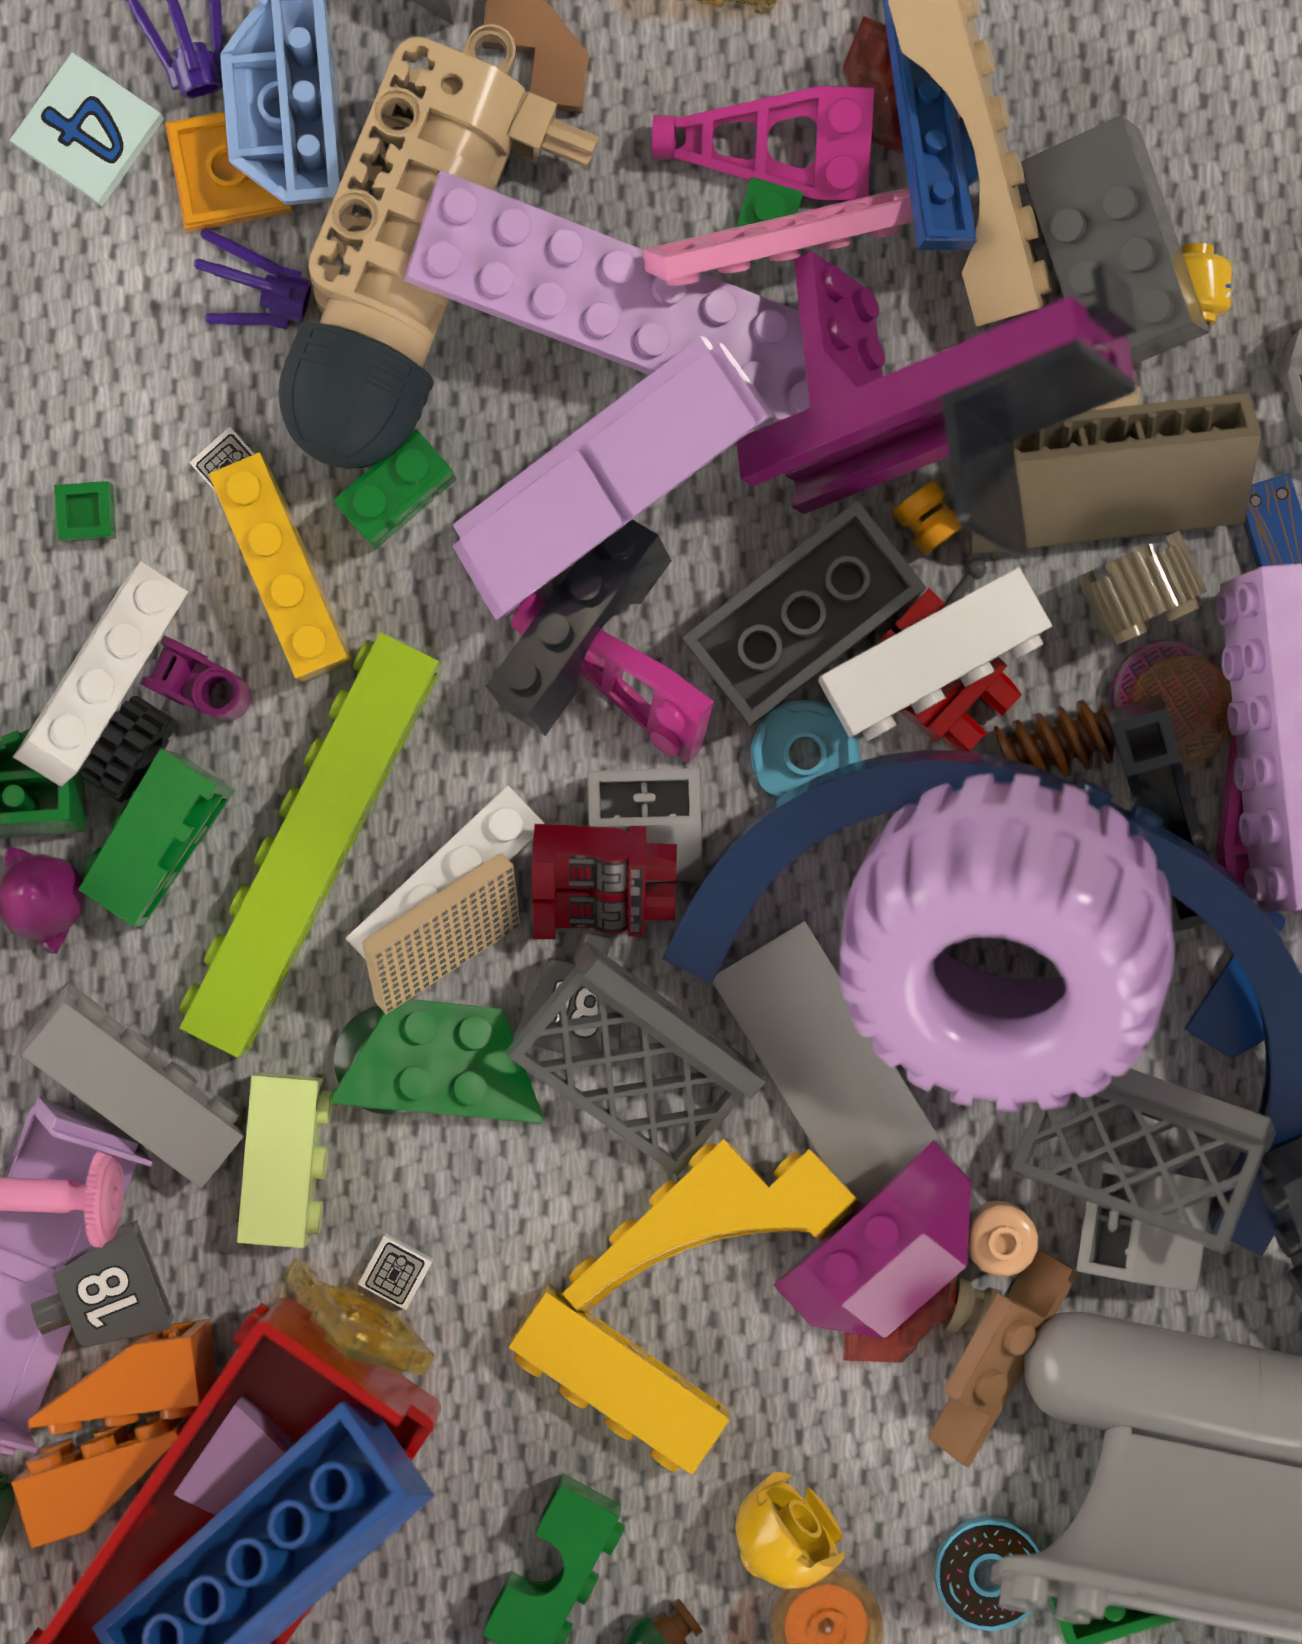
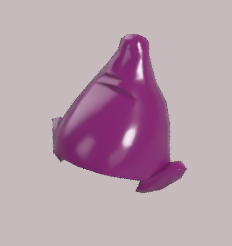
M8 846L4 854L5 869L0 875V919L10 932L37 942L48 953L57 954L68 935L69 928L77 921L84 909L86 895L78 890L83 882V878L76 868L65 859L47 854L34 855L23 849Z

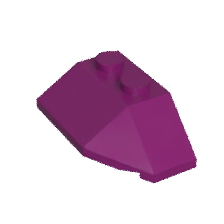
M934 1140L931 1141L839 1224L823 1241L819 1242L774 1283V1287L812 1327L885 1339L966 1268L968 1263L972 1181Z

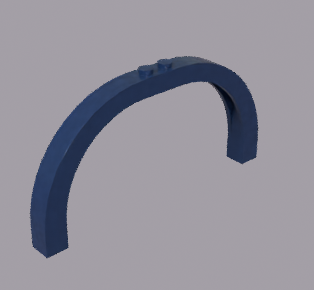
M920 750L886 754L850 763L817 776L786 793L756 815L728 843L709 867L692 896L662 958L712 983L754 903L772 880L795 858L817 842L842 828L870 817L898 811L908 803L918 806L922 795L939 785L947 783L954 790H959L963 788L968 777L982 774H992L994 782H1013L1016 774L1040 777L1039 786L1062 791L1064 784L1086 792L1088 795L1087 804L1100 810L1103 806L1109 805L1118 811L1128 822V837L1142 835L1156 856L1157 870L1162 871L1166 877L1170 894L1200 915L1220 935L1238 959L1256 994L1263 1022L1265 1071L1257 1114L1271 1118L1276 1131L1269 1152L1302 1137V975L1277 927L1254 896L1227 869L1198 847L1161 827L1164 820L1160 816L1138 805H1133L1131 810L1128 811L1110 802L1113 795L1109 791L1084 779L1077 786L1032 765L995 755L952 750ZM1240 1152L1226 1179L1241 1173L1248 1156L1247 1153ZM1259 1166L1230 1241L1263 1256L1274 1237L1273 1227L1278 1225L1279 1222L1276 1214L1270 1211L1260 1193L1258 1184L1265 1179ZM1235 1187L1223 1192L1228 1204ZM1217 1195L1211 1203L1209 1212V1223L1212 1232L1217 1234L1225 1215Z

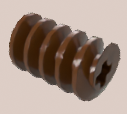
M1101 694L1097 695L1096 712H1093L1083 699L1077 701L1075 718L1073 719L1062 706L1056 707L1054 710V725H1050L1041 713L1034 714L1031 732L1025 728L1019 719L1012 721L1011 738H1007L998 726H994L1003 758L1032 765L1050 773L1051 765L1055 764L1064 777L1070 776L1073 758H1077L1085 770H1090L1093 766V752L1096 751L1099 752L1107 764L1114 762L1116 742Z

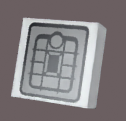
M229 426L189 463L215 491L208 475L209 473L252 456L254 453Z
M386 1233L358 1285L407 1310L434 1259Z

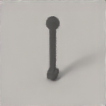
M974 558L967 562L965 566L966 575L944 605L945 607L963 598L975 579H980L986 574L987 567L981 559Z

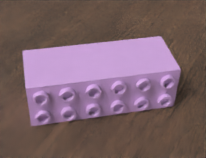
M1302 564L1259 567L1220 584L1221 592H1219L1216 599L1217 618L1220 624L1224 625L1226 647L1222 653V670L1225 678L1230 680L1232 703L1228 707L1227 720L1230 732L1236 736L1238 758L1235 759L1233 765V778L1236 788L1242 792L1244 812L1239 819V835L1243 845L1247 847L1249 869L1245 873L1244 885L1265 912L1302 910Z

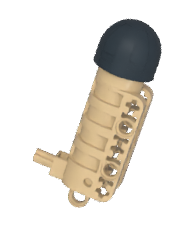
M481 25L473 30L467 39L463 52L423 37L408 38L399 44L393 54L311 252L308 266L314 285L313 290L316 304L323 315L319 323L304 322L300 324L280 376L279 405L286 428L295 443L308 455L324 464L338 468L358 469L372 466L392 455L407 441L414 431L422 415V409L427 403L429 392L433 388L434 380L423 369V365L450 299L406 283L403 279L439 172L441 170L495 191L510 153L538 164L544 150L588 168L595 153V148L599 141L598 136L557 120V103L531 92H526L525 88L510 76L515 63V42L509 31L499 25ZM484 41H497L503 45L507 53L503 62L492 66L477 59L475 50ZM419 55L427 58L428 69L415 68L409 70V64L406 61L415 63ZM410 111L414 114L413 121L408 119ZM385 142L390 145L388 151L384 148ZM395 146H403V147H402V149L399 150V149H397ZM383 167L388 169L390 173L383 172ZM368 188L373 190V196L382 197L381 200H376L366 190ZM358 211L363 216L355 215V213ZM369 211L372 214V220L367 217ZM343 212L342 219H341V221H339V220H340V214ZM344 244L348 246L347 250H345ZM352 247H361L359 252H356ZM337 260L344 265V269L349 273L347 276L343 275L341 265H334Z

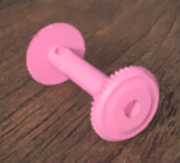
M101 1151L96 1152L90 1164V1170H88L86 1185L74 1182L73 1180L0 1177V1211L69 1213L76 1209L84 1211L86 1235H88L87 1239H89V1243L93 1247L102 1248L117 1233L124 1202V1176L121 1162L117 1156Z

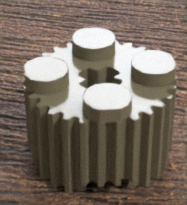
M1180 530L1165 537L1169 547L1155 553L1152 544H1148L1105 564L1109 574L1097 580L1093 570L1077 577L1104 638L1112 635L1116 645L1147 632V629L1152 627L1148 619L1165 613L1168 622L1199 609V606L1203 605L1199 596L1207 592V589Z

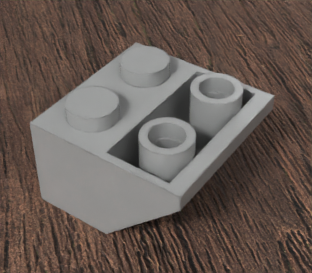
M700 768L588 771L589 826L614 827L630 832V826H647L646 843L677 844L676 881H702ZM646 881V882H670V881Z
M1099 1160L1093 1162L1090 1188L1100 1191L1121 1182L1113 1163ZM1122 1165L1127 1179L1149 1170ZM1169 1173L1181 1199L1212 1186L1209 1180ZM1163 1175L1132 1188L1139 1206L1150 1211L1175 1202ZM1126 1191L1114 1196L1131 1203ZM1212 1197L1185 1208L1193 1227L1207 1232ZM1087 1201L1076 1271L1129 1282L1197 1292L1204 1246ZM1179 1211L1166 1216L1184 1223Z

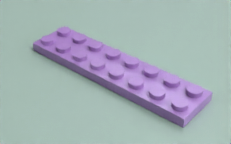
M441 170L437 175L403 279L404 282L648 375L700 336L705 337L712 347L718 343L724 344L776 416L771 422L775 423L810 408L800 313L798 310L701 272L699 273L700 280L697 282L677 286L667 285L666 280L645 272L643 252L638 247Z

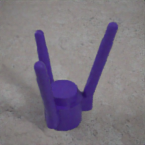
M126 0L163 65L172 90L180 89L183 98L194 99L215 93L223 87L220 53L224 49L221 0H209L211 51H207L206 45L203 42L192 43L178 0H166L180 43V47L174 51L175 60L172 59L138 0Z
M209 229L201 230L200 235L203 239L272 274H267L265 278L203 259L198 258L194 260L193 265L198 270L262 290L260 306L269 309V313H208L205 316L207 323L270 325L287 330L290 320L303 322L310 300L312 280L302 278L301 271L283 267Z

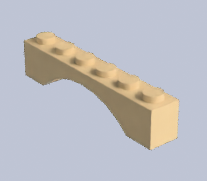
M888 0L902 53L924 68L946 91L965 123L975 150L980 180L979 218L975 232L977 242L970 251L962 271V276L976 327L1048 305L1047 294L1053 292L1052 277L1046 261L1037 260L1032 241L1039 237L1036 217L1030 205L1023 207L1018 188L1019 184L1024 183L1022 164L1016 150L1009 152L1003 131L1010 128L1007 107L1001 95L994 97L988 75L995 72L993 54L986 39L979 41L974 18L980 17L979 1Z

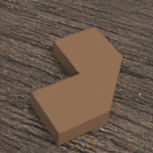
M486 0L483 25L494 24L503 27L513 37L516 52L534 54L530 92L557 103V110L583 113L589 54L546 0ZM489 40L482 43V48L505 50L503 45L497 41Z

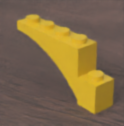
M724 1139L718 1145L711 1141L704 1145L690 1159L688 1164L692 1169L677 1184L670 1180L651 1196L648 1202L652 1208L637 1222L633 1218L628 1219L609 1237V1242L612 1246L598 1260L591 1256L575 1268L569 1276V1280L573 1284L562 1294L576 1310L590 1312L617 1288L648 1268L684 1251L712 1242L757 1233L781 1232L811 1233L815 1238L823 1241L862 1202L810 1149L802 1156L797 1151L789 1155L773 1172L777 1180L770 1186L732 1144Z

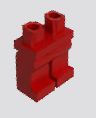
M928 588L897 621L893 629H890L876 645L945 608V603ZM997 657L990 661L995 671L967 687L964 686L959 678L941 688L946 697L942 701L918 714L915 713L911 705L900 712L923 730L935 743L942 738L954 749L970 752L987 732L965 711L979 698L1001 718L1022 694L1012 680L1003 673V670L1008 665Z

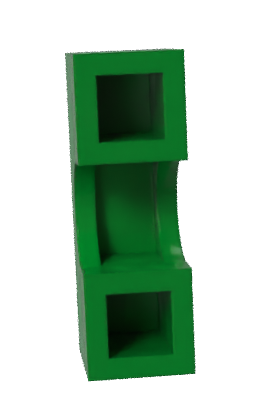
M563 1473L537 1521L535 1536L552 1544L560 1552L564 1562L563 1568L553 1578L541 1582L528 1580L511 1571L485 1619L482 1635L498 1644H565L573 1626V1623L566 1619L574 1603L577 1601L584 1605L587 1602L599 1577V1574L592 1571L601 1552L609 1556L612 1554L624 1531L625 1525L618 1521L621 1504Z

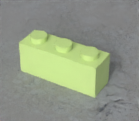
M259 1072L251 1076L237 1243L304 1248L311 1242V1234H320L323 1220V1201H314L316 1179H325L328 1163V1146L319 1145L321 1124L330 1123L333 1106L329 1105L332 1091L324 1090L325 1077Z

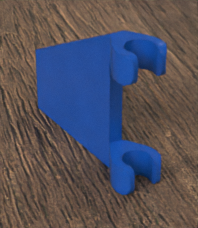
M1266 912L1280 932L1285 924V917L1279 912ZM1234 954L1184 1028L1231 1059L1264 1041L1263 1022L1256 994Z

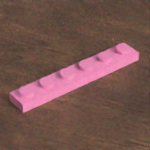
M909 187L642 249L645 272L666 280L667 285H686L700 280V272L717 269L719 273L741 272L751 267V260L767 256L770 261L791 260L801 256V248L818 245L820 249L841 248L851 244V236L867 233L868 237L895 235L900 232L899 225L914 222Z

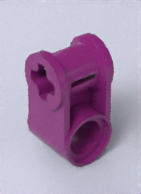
M163 635L160 641L163 649L150 675L143 676L139 683L140 685L183 706L186 704L222 721H233L246 713L250 707L252 696L251 689L243 678L208 660V657ZM221 681H230L234 692L232 700L223 708L216 709L211 702L212 689Z

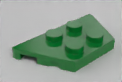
M409 999L388 1014L382 1011L368 1039L364 1040L354 1056L355 1060L338 1087H335L329 1099V1105L535 1124L542 1123L543 1114L526 1069L510 1059L506 1053V1050L514 1042V1038L502 1008Z

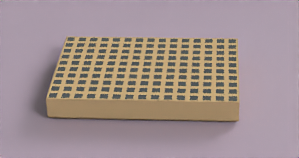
M503 853L492 857L363 940L362 945L374 1000L385 1014H388L521 926L514 865Z

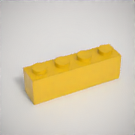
M259 452L209 473L208 475L295 679L306 682L354 662L268 460Z
M550 1284L547 1285L510 1340L508 1348L516 1353L513 1360L522 1369L535 1377H540L543 1372L561 1384L558 1391L568 1401L582 1409H586L588 1404L595 1407L607 1416L604 1423L608 1428L628 1441H631L634 1435L652 1447L649 1452L651 1457L672 1472L676 1473L681 1467L693 1475L730 1421L729 1409L590 1312L576 1310L566 1297Z

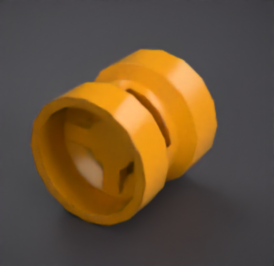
M936 480L919 489L891 512L900 526L909 527L915 536L914 545L923 557L937 549L964 528L958 522L957 511L950 510L944 502L945 492ZM934 510L935 513L933 515L928 517L923 522L920 521L922 518H924L926 515H928L930 512Z

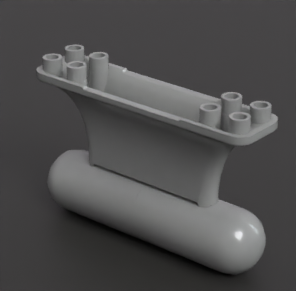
M1062 1312L1044 1322L1035 1332L1034 1343L1024 1356L1027 1390L1039 1409L1061 1422L1104 1430L1105 1436L1099 1465L1088 1496L1075 1520L1063 1535L1039 1553L1006 1556L993 1565L991 1582L1001 1585L999 1607L1018 1612H1033L1034 1606H1045L1047 1596L1057 1597L1055 1618L1071 1623L1089 1624L1090 1617L1103 1618L1104 1607L1114 1605L1302 1644V1356L1087 1312Z

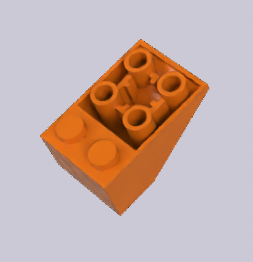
M210 1318L172 1323L171 1328L142 1335L51 1400L28 1419L29 1428L47 1426L49 1434H62L83 1428L82 1421L104 1418V1426L112 1427L138 1421L139 1413L160 1411L162 1419L179 1418L193 1414L195 1412L194 1406L201 1404L218 1379Z
M155 1411L146 1416L147 1422L127 1430L126 1425L106 1426L93 1432V1439L78 1446H74L73 1439L68 1438L41 1448V1455L26 1461L27 1469L11 1482L31 1548L86 1532L172 1446L193 1414L179 1418L162 1419L160 1411Z

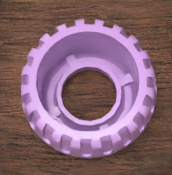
M982 774L968 777L963 788L959 790H954L947 783L939 785L924 793L918 806L908 803L893 815L888 821L884 832L879 834L874 840L852 884L845 907L839 982L843 997L850 1002L849 1014L851 1020L861 1036H873V1052L882 1062L892 1068L901 1064L908 1069V1081L927 1092L935 1085L950 1091V1101L970 1107L973 1106L974 1099L997 1102L996 1111L1020 1112L1023 1103L1038 1102L1042 1110L1055 1109L1065 1106L1069 1102L1071 1093L1076 1092L1079 1096L1088 1098L1105 1089L1109 1085L1112 1075L1122 1076L1135 1064L1141 1055L1143 1045H1146L1154 1034L1168 990L1174 958L1170 892L1166 877L1162 871L1157 870L1156 856L1142 835L1128 837V822L1118 811L1109 805L1103 806L1100 810L1087 804L1088 795L1086 792L1064 784L1062 791L1039 786L1040 777L1016 774L1013 782H994L992 774ZM1002 936L1033 946L1053 960L1063 976L1042 980H1018L993 976L960 963L942 950L947 945L968 937Z

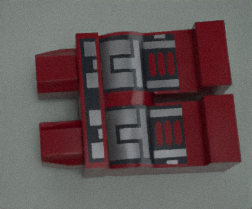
M534 824L531 860L533 939H556V929L594 928L606 934H617L628 930V937H644L645 920L675 921L676 884L646 883V881H676L677 844L646 843L647 826H630V832L614 827Z

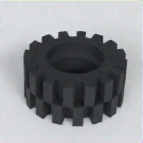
M130 697L129 701L126 700L121 705L119 713L115 711L111 716L109 725L103 729L99 740L90 751L92 753L85 759L83 764L85 767L81 771L82 779L119 803H123L124 800L127 801L133 791L135 792L160 748L165 749L170 741L168 738L175 729L173 727L176 724L175 720L140 697Z

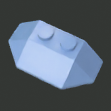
M258 0L259 3L243 20L220 53L229 162L286 205L333 201L344 175V157L336 63L326 0Z

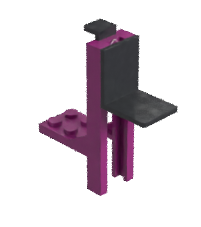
M813 251L795 258L794 267L810 408L749 433L736 441L740 479L755 486L785 473L787 478L795 482L796 496L790 498L791 507L802 514H806L949 456L959 524L1015 558L1027 555L1028 546L1013 441L1136 393L1129 341L1124 337L1137 331L1129 283L1105 263L1099 264L1092 268L1097 303L1085 307L1074 297L1069 296L883 376L882 366L885 364V354L878 338L876 318L879 316V305L873 292Z

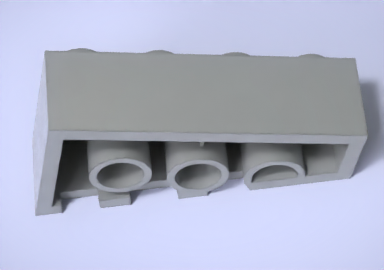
M70 982L67 983L27 1032L21 1053L24 1058L199 1188L205 1185L244 1137L242 1124L238 1121L241 1114L232 1104L219 1095H215L212 1099L195 1086L197 1080L187 1070L175 1062L168 1064L153 1051V1047L147 1040L135 1031L123 1027L102 1006L84 995Z

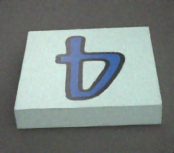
M71 52L13 134L10 142L103 207L164 118L160 112Z

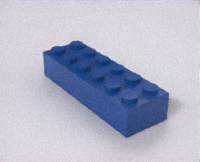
M341 1402L92 1629L102 1644H270L428 1503L435 1494L377 1412L365 1404Z

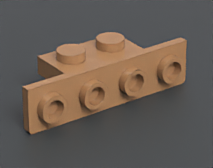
M1039 1248L1032 1263L1019 1274L1008 1296L1005 1297L997 1293L943 1389V1392L949 1395L950 1398L932 1428L929 1439L964 1466L970 1467L1020 1379L1024 1371V1356L1034 1343L1035 1332L1044 1322L1056 1315L1079 1274Z

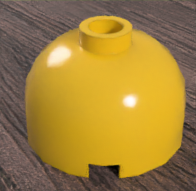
M772 1472L747 1495L738 1510L735 1532L740 1550V1558L749 1573L783 1589L810 1587L826 1577L845 1559V1551L838 1554L836 1543L843 1538L842 1532L830 1509L808 1486L805 1500L787 1483L794 1476L786 1472Z

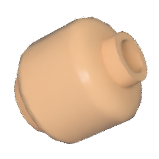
M990 1201L981 1204L982 1206L970 1213L968 1256L980 1270L992 1276L1009 1277L1021 1273L1032 1263L1038 1250V1233L1034 1222L1023 1210L1007 1201Z

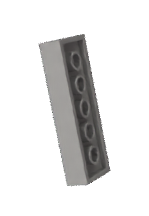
M800 921L716 974L712 982L815 1150L830 1170L862 1202L860 1205L931 1141L934 1140L952 1159L897 1068L888 1067L873 1052V1036H861L855 1028L849 1014L850 1002L843 997L839 975L805 921ZM972 1189L970 1211L982 1206Z

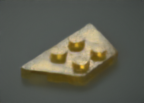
M296 1258L294 1259L285 1279L311 1312L309 1319L327 1333L324 1339L330 1345L340 1350L344 1357L351 1360L378 1365L396 1374H402L404 1371L422 1376L426 1375L435 1355L401 1315L341 1282L337 1287L318 1280L309 1269V1265Z

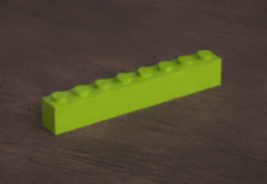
M379 632L375 642L369 639L364 642L353 665V669L359 671L350 691L342 688L329 711L328 717L335 721L326 739L316 738L303 764L304 767L310 770L301 788L293 786L280 807L278 815L285 818L275 838L268 835L263 841L254 859V865L260 867L251 887L245 884L241 886L229 909V914L235 916L226 936L219 933L206 953L204 963L209 965L210 968L201 986L193 983L182 1000L179 1012L184 1014L185 1017L179 1029L237 1058L248 1054L443 668V665L438 660L382 632Z

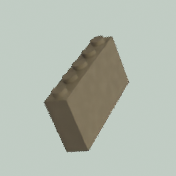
M1249 392L1090 410L1013 441L1028 548L1244 524L1262 435ZM966 529L971 554L1003 551Z

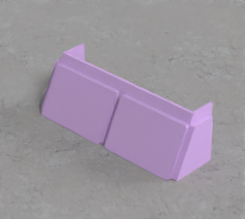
M700 336L455 522L453 527L460 540L452 546L494 619L504 618L516 612L526 598L752 429L765 427L776 416L724 344L718 343L712 347L707 338Z
M38 1097L35 1106L29 1112L4 1177L73 1180L74 1182L86 1185L92 1159L96 1152L101 1151L119 1158L124 1176L125 1196L137 1163L151 1167L153 1161L142 1149L137 1147L139 1143L120 1128L45 1098ZM77 1209L69 1213L0 1211V1453L13 1456L16 1449L36 1453L38 1450L29 1433L31 1428H29L28 1419L39 1410L72 1326L69 1324L42 1335L35 1323L31 1303L59 1293L53 1278V1273L57 1266L91 1246L89 1239H87L88 1235H86L84 1211Z

